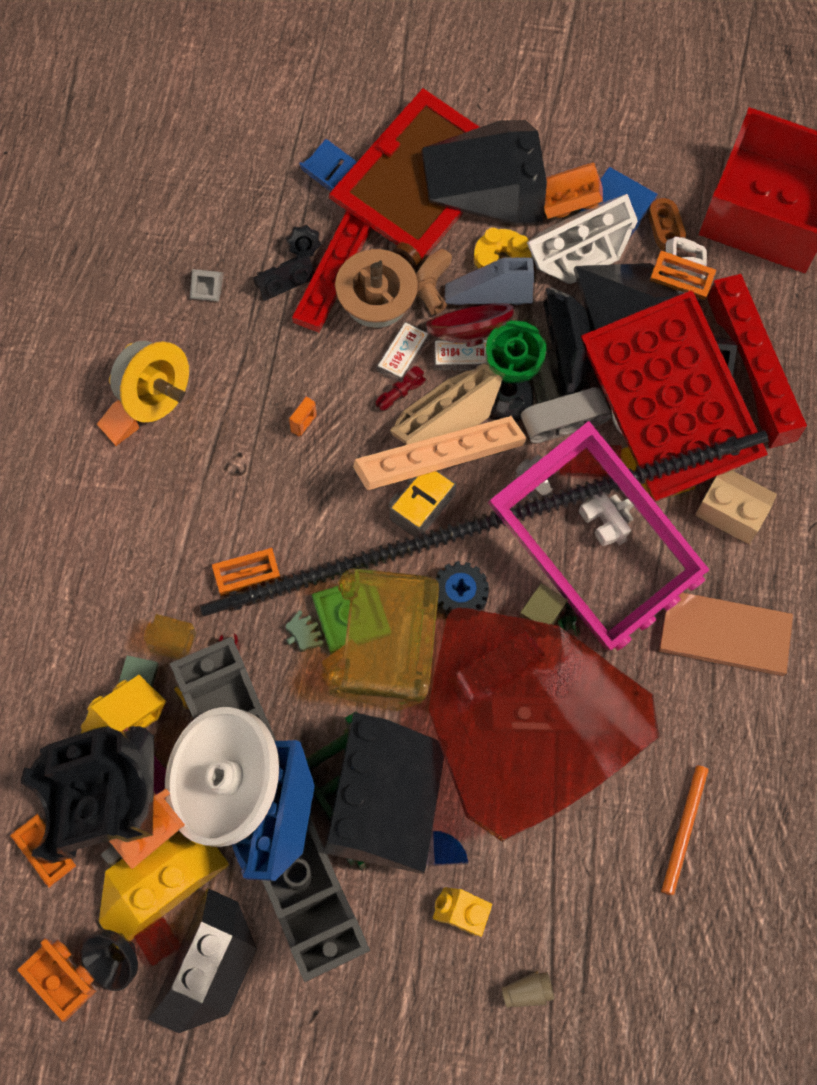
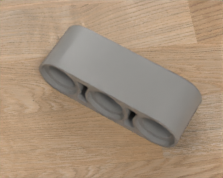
M596 387L530 406L520 414L531 443H541L572 434L588 421L596 427L604 424L612 417L601 388Z

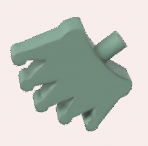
M299 610L293 619L286 624L285 630L292 636L286 639L287 644L290 645L296 641L300 652L321 647L323 641L319 640L317 642L315 640L321 637L322 632H313L318 628V623L314 622L307 625L311 621L310 615L299 620L302 616V611Z

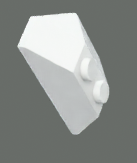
M628 194L598 204L591 209H586L539 232L527 244L538 270L567 284H572L577 281L573 270L575 266L610 265L618 261L638 220Z

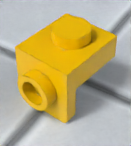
M444 887L436 899L433 919L438 922L448 923L474 936L482 937L493 904L462 889Z

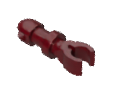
M418 366L411 368L401 382L396 381L390 391L382 393L376 399V407H379L381 411L391 408L400 397L405 398L409 390L416 389L425 383L427 379L422 376L425 372Z

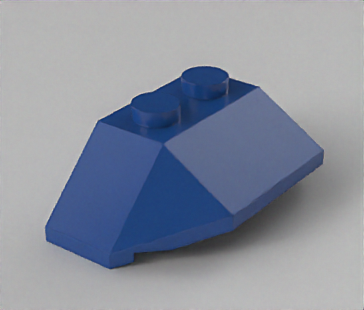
M297 740L274 741L278 753L279 776L271 807L260 825L249 836L232 844L237 861L242 868V876L245 879L276 881L303 854L315 785L301 742Z

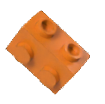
M589 163L546 177L547 188L544 210L548 219L552 217L562 218L569 215L571 211L581 208L591 209L597 206L598 203L603 202V187L595 163Z
M164 789L157 795L154 792L152 836L131 842H124L120 839L109 841L131 869L185 826L165 800L170 794L167 789Z
M44 938L40 942L42 947L19 967L17 971L62 1022H66L97 992L91 985L95 979L81 964L76 968L69 961L68 958L72 953L59 939L53 943V941Z

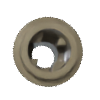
M536 971L508 984V986L502 987L507 1008L547 1005V1001L555 1000L548 972L539 973V971Z

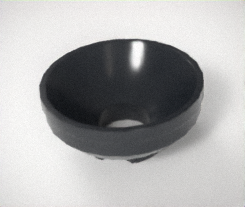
M502 380L500 387L503 384H512L515 386L517 393L507 397L498 390L489 417L492 420H499L512 416L514 421L518 422L522 420L520 415L522 411L533 406V389L528 381L508 383Z
M101 929L87 936L81 943V963L95 979L94 982L102 988L120 991L126 988L135 978L138 971L136 948L134 943L129 941L122 933ZM114 944L123 952L125 957L120 956L115 951Z

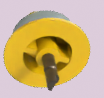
M138 341L130 343L119 354L112 367L109 377L112 392L121 401L125 412L131 418L139 422L157 421L169 414L178 403H181L185 396L189 379L188 360L183 350L170 342L152 343L149 341Z

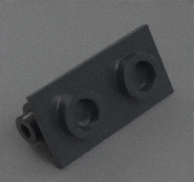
M297 254L295 258L281 263L278 268L274 266L263 272H257V276L253 277V282L260 289L263 301L269 300L311 281L314 271L308 254L302 256Z

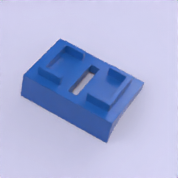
M325 139L309 159L299 164L303 172L331 192L357 161ZM342 160L343 163L341 164V166L336 170V172L331 176V178L328 181H326L325 179Z

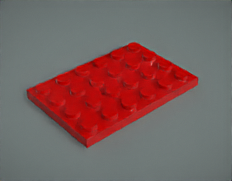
M693 290L581 336L591 365L637 466L639 465L641 468H644L645 463L653 465L654 460L660 463L662 458L670 460L671 455L678 457L680 452L686 455L688 450L695 452L697 447L702 450L706 444L712 447L713 442L721 444L732 436H735L737 439L758 432ZM762 443L740 450L738 455H723L721 460L713 458L712 463L706 460L703 466L697 463L695 468L688 466L686 471L680 468L677 474L671 471L670 476L662 474L660 479L654 476L653 481L645 479V485L650 497L656 503L716 478V476L723 475L764 458L768 453Z

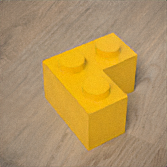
M137 675L130 681L123 680L113 689L112 693L105 697L99 696L89 704L86 720L81 725V733L107 726L122 733L133 726L146 728L159 719L166 700L140 675Z

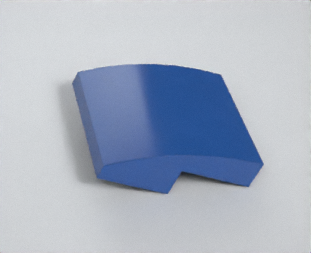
M609 167L600 179L603 187V202L598 204L628 194L638 220L635 228L632 229L631 237L658 194ZM581 208L578 213H580V212H582V211H584V210H586V209Z

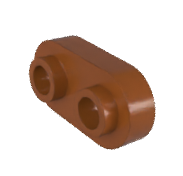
M659 198L653 201L648 212V219L657 246L661 250L666 251L667 238H686V232L678 207L672 200Z

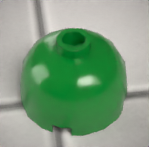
M513 320L506 322V325L492 330L487 339L485 357L489 369L499 375L505 382L521 383L530 380L538 374L545 361V340L543 341V338L539 335V330L527 322Z

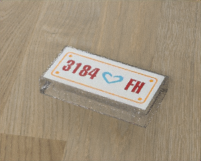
M404 321L377 364L376 371L395 381L401 382L428 343L430 333Z
M483 339V344L473 347H467L466 343L434 340V371L476 370V367L483 363L488 365L485 357L487 339Z

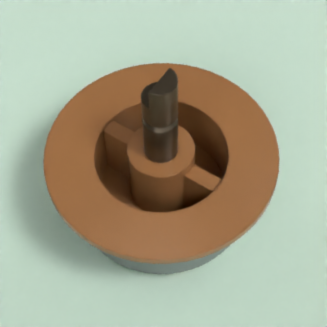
M371 249L359 252L344 262L337 273L335 289L340 304L355 321L367 327L380 328L397 322L411 307L417 295L418 282L414 269L403 257L388 250Z

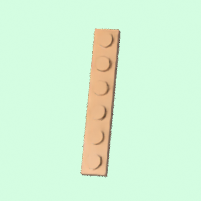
M512 416L361 457L355 459L353 468L368 491L523 446L526 437Z

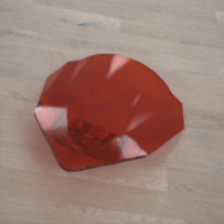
M459 607L449 613L437 661L428 712L466 818L503 842L569 807L620 771L660 738L654 694L559 626Z

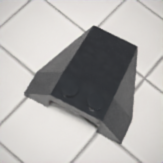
M499 120L422 148L421 153L429 203L514 226L542 225L547 180L539 133L527 120Z

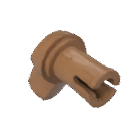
M439 249L425 259L415 273L418 282L416 296L421 297L431 315L441 313L447 306L436 289L438 278L449 268L452 260V255L444 249Z

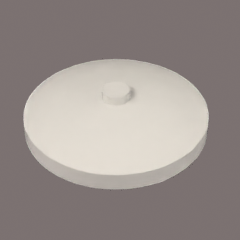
M219 707L202 713L183 730L169 757L165 776V789L170 792L166 797V802L185 824L179 831L186 838L207 846H229L249 836L260 825L273 802L279 776L277 748L269 729L258 717L247 711L231 707Z

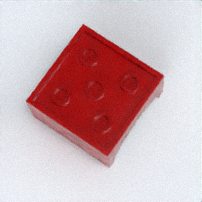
M749 107L698 235L806 274L817 253V130Z

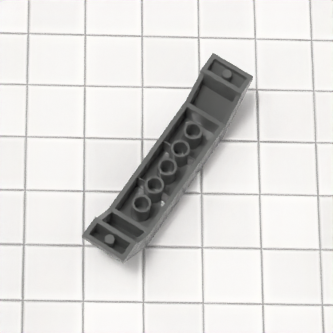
M232 637L169 663L193 719L208 710L219 707L244 710L258 717L269 729L274 741H277ZM309 815L303 854L276 881L262 880L304 983L370 952V948L340 886L329 858L324 853V847Z

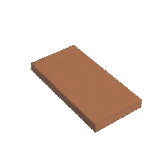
M683 592L678 595L681 600L668 611H664L659 652L779 676L787 674L793 614Z

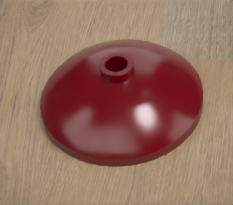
M504 303L466 307L430 319L426 322V329L431 335L448 342L466 343L467 347L483 344V339L489 337L492 330L496 327L498 329L510 321L514 314V309L512 305Z

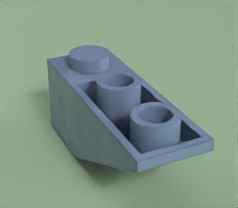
M502 258L446 283V304L504 303L521 305L533 303V258Z

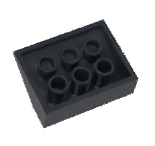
M354 712L349 725L324 853L425 874L447 743L390 720Z

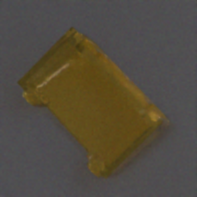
M355 568L347 570L342 574L338 585L343 599L350 601L344 657L335 666H331L328 671L327 683L330 685L328 696L394 711H400L421 703L427 696L430 685L439 594L438 580L424 575Z

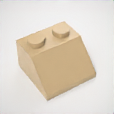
M732 470L723 475L716 476L695 516L750 545L769 513L777 494Z

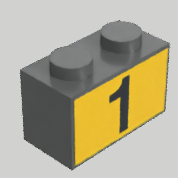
M438 470L409 478L407 482L408 487L403 493L397 492L389 502V520L412 536L421 537L422 532L428 530L455 497L457 484Z

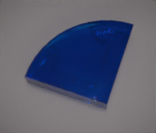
M433 831L435 866L468 864L466 851L455 837L442 831Z

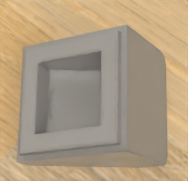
M192 269L190 298L219 301L224 272Z

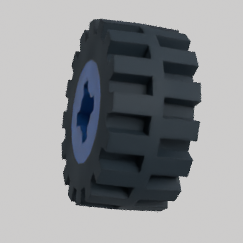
M460 561L455 562L453 566L450 563L445 565L444 570H439L433 582L432 596L434 606H437V611L440 614H445V618L449 620L451 617L455 618V622H461V619L469 621L473 616L477 617L486 606L489 584L486 582L485 574H481L480 568L477 566L474 568L470 567L471 563L465 562V565H461Z

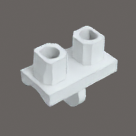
M603 492L602 497L594 495L593 500H586L580 506L579 513L587 523L600 517L604 525L595 530V535L602 546L614 542L621 545L627 541L626 537L631 532L628 523L633 520V517L628 511L634 505L629 499L621 502L617 494L609 498Z

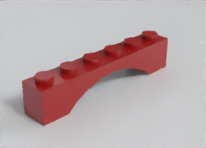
M742 274L714 280L707 296V301L716 322L723 327L737 344V349L744 362L754 392L759 424L762 431L765 430L768 435L767 443L769 448L798 441L807 424Z

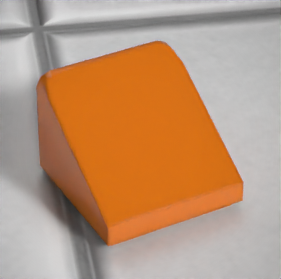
M119 400L111 405L97 423V426L115 446L139 429L137 420L131 418L125 412Z

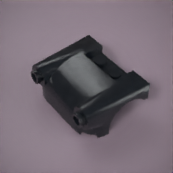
M108 726L96 728L48 744L39 749L41 755L34 761L30 769L24 767L21 784L31 789L39 797L46 816L45 833L41 842L32 849L33 857L53 864L76 857L78 849L113 839L131 842L153 835L154 735L148 732L146 728L133 726L123 733Z

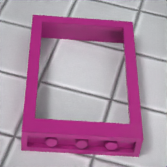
M590 421L585 423L488 501L490 507L561 595L568 600L569 605L606 650L615 648L619 651L632 640L629 636L638 628L641 631L648 628L657 620L654 616L662 608L668 611L681 600L678 595L688 588L692 591L706 580L703 575L709 571V568ZM586 447L684 567L681 573L609 631H607L510 510L511 507Z

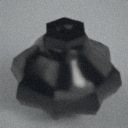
M307 224L301 227H293L291 233L285 238L288 243V252L296 255L299 254L300 256L307 254L314 256L315 251L321 246L319 232L311 229Z

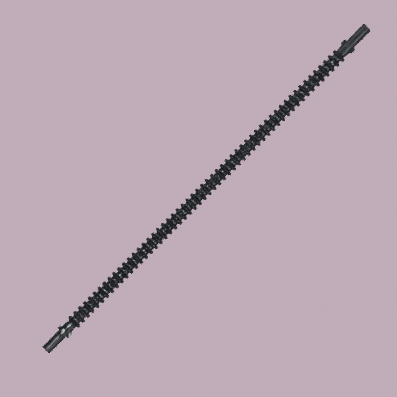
M763 430L737 439L735 436H732L721 444L713 442L712 447L706 444L702 450L697 447L695 452L688 450L686 455L680 452L678 457L671 455L670 460L662 458L660 463L654 460L653 465L645 463L644 468L638 465L635 471L629 468V471L638 482L644 484L645 479L653 481L654 476L660 479L662 474L670 476L671 471H674L676 474L679 473L680 468L686 471L688 466L695 468L697 463L703 466L706 460L712 463L713 458L721 460L723 455H738L740 450L768 442V435ZM603 476L602 481L594 479L592 484L586 481L583 487L577 484L576 489L568 487L567 492H564L562 489L559 490L557 495L551 492L550 497L542 495L541 500L535 497L533 502L530 503L526 500L524 505L517 503L516 507H511L510 510L517 519L524 521L526 516L532 519L535 513L541 516L542 511L550 513L552 508L558 511L561 505L564 508L568 507V503L576 505L577 500L583 503L587 497L593 500L594 495L602 497L603 492H606L607 495L613 489L615 492H618L619 487L611 477L607 479ZM491 511L489 516L483 513L480 519L474 516L473 521L465 519L463 524L457 521L454 527L448 524L447 529L439 527L438 532H434L432 529L428 535L425 532H422L421 537L413 535L412 540L406 537L403 543L396 540L395 545L387 543L386 548L380 545L377 551L371 548L369 553L361 551L360 556L353 554L351 559L345 556L343 561L339 562L336 559L334 564L327 562L325 567L319 564L318 569L313 570L312 567H309L308 572L301 570L299 575L293 572L290 578L283 575L282 580L274 578L273 583L266 581L264 586L258 583L256 588L248 586V590L243 592H229L230 596L201 604L200 609L203 617L230 608L238 610L243 605H246V603L252 602L255 605L258 599L264 602L266 597L273 599L275 594L282 596L284 591L290 594L291 589L295 588L299 591L301 586L308 588L310 583L316 586L319 580L325 583L327 578L334 580L336 575L342 578L345 572L351 575L352 570L360 572L362 567L369 569L371 564L377 567L378 562L381 561L383 564H386L388 559L395 561L397 556L403 559L404 554L408 553L409 556H412L413 551L421 553L423 548L429 551L432 545L438 548L439 543L447 545L448 540H452L455 543L458 537L464 540L465 535L473 537L474 532L480 535L484 529L490 532L491 527L498 529L500 524H503L505 527L506 525L494 511Z

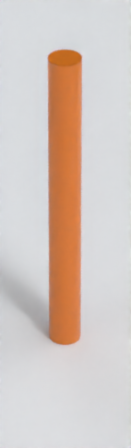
M696 765L661 889V892L668 895L675 894L709 770L704 766Z

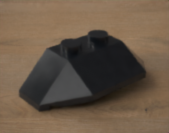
M552 287L546 288L543 306L563 397L580 392L593 376L594 369L581 338L582 335L591 332L592 328L586 309L577 300Z
M210 888L206 889L148 1015V1020L177 1033H182L229 1014L257 950L237 901Z

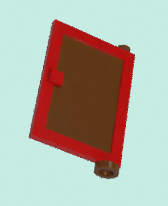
M422 88L329 193V199L395 244L396 247L393 249V252L403 257L415 269L431 253L464 213L459 210L429 203L421 150L423 147L477 129L479 126Z

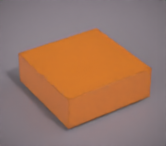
M306 396L289 418L291 432L299 437L300 435L302 436L317 416L314 400Z

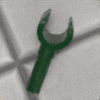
M567 602L565 615L561 616L558 620L563 638H565V633L569 629L574 630L575 636L580 634V628L573 608Z

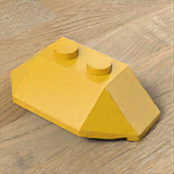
M176 832L133 869L122 858L105 871L99 923L103 929L122 933L131 941L230 864L217 847L195 843L186 838L182 833Z

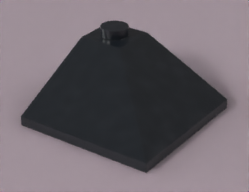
M652 263L575 266L573 269L592 331L679 296L675 289L649 281L654 269Z

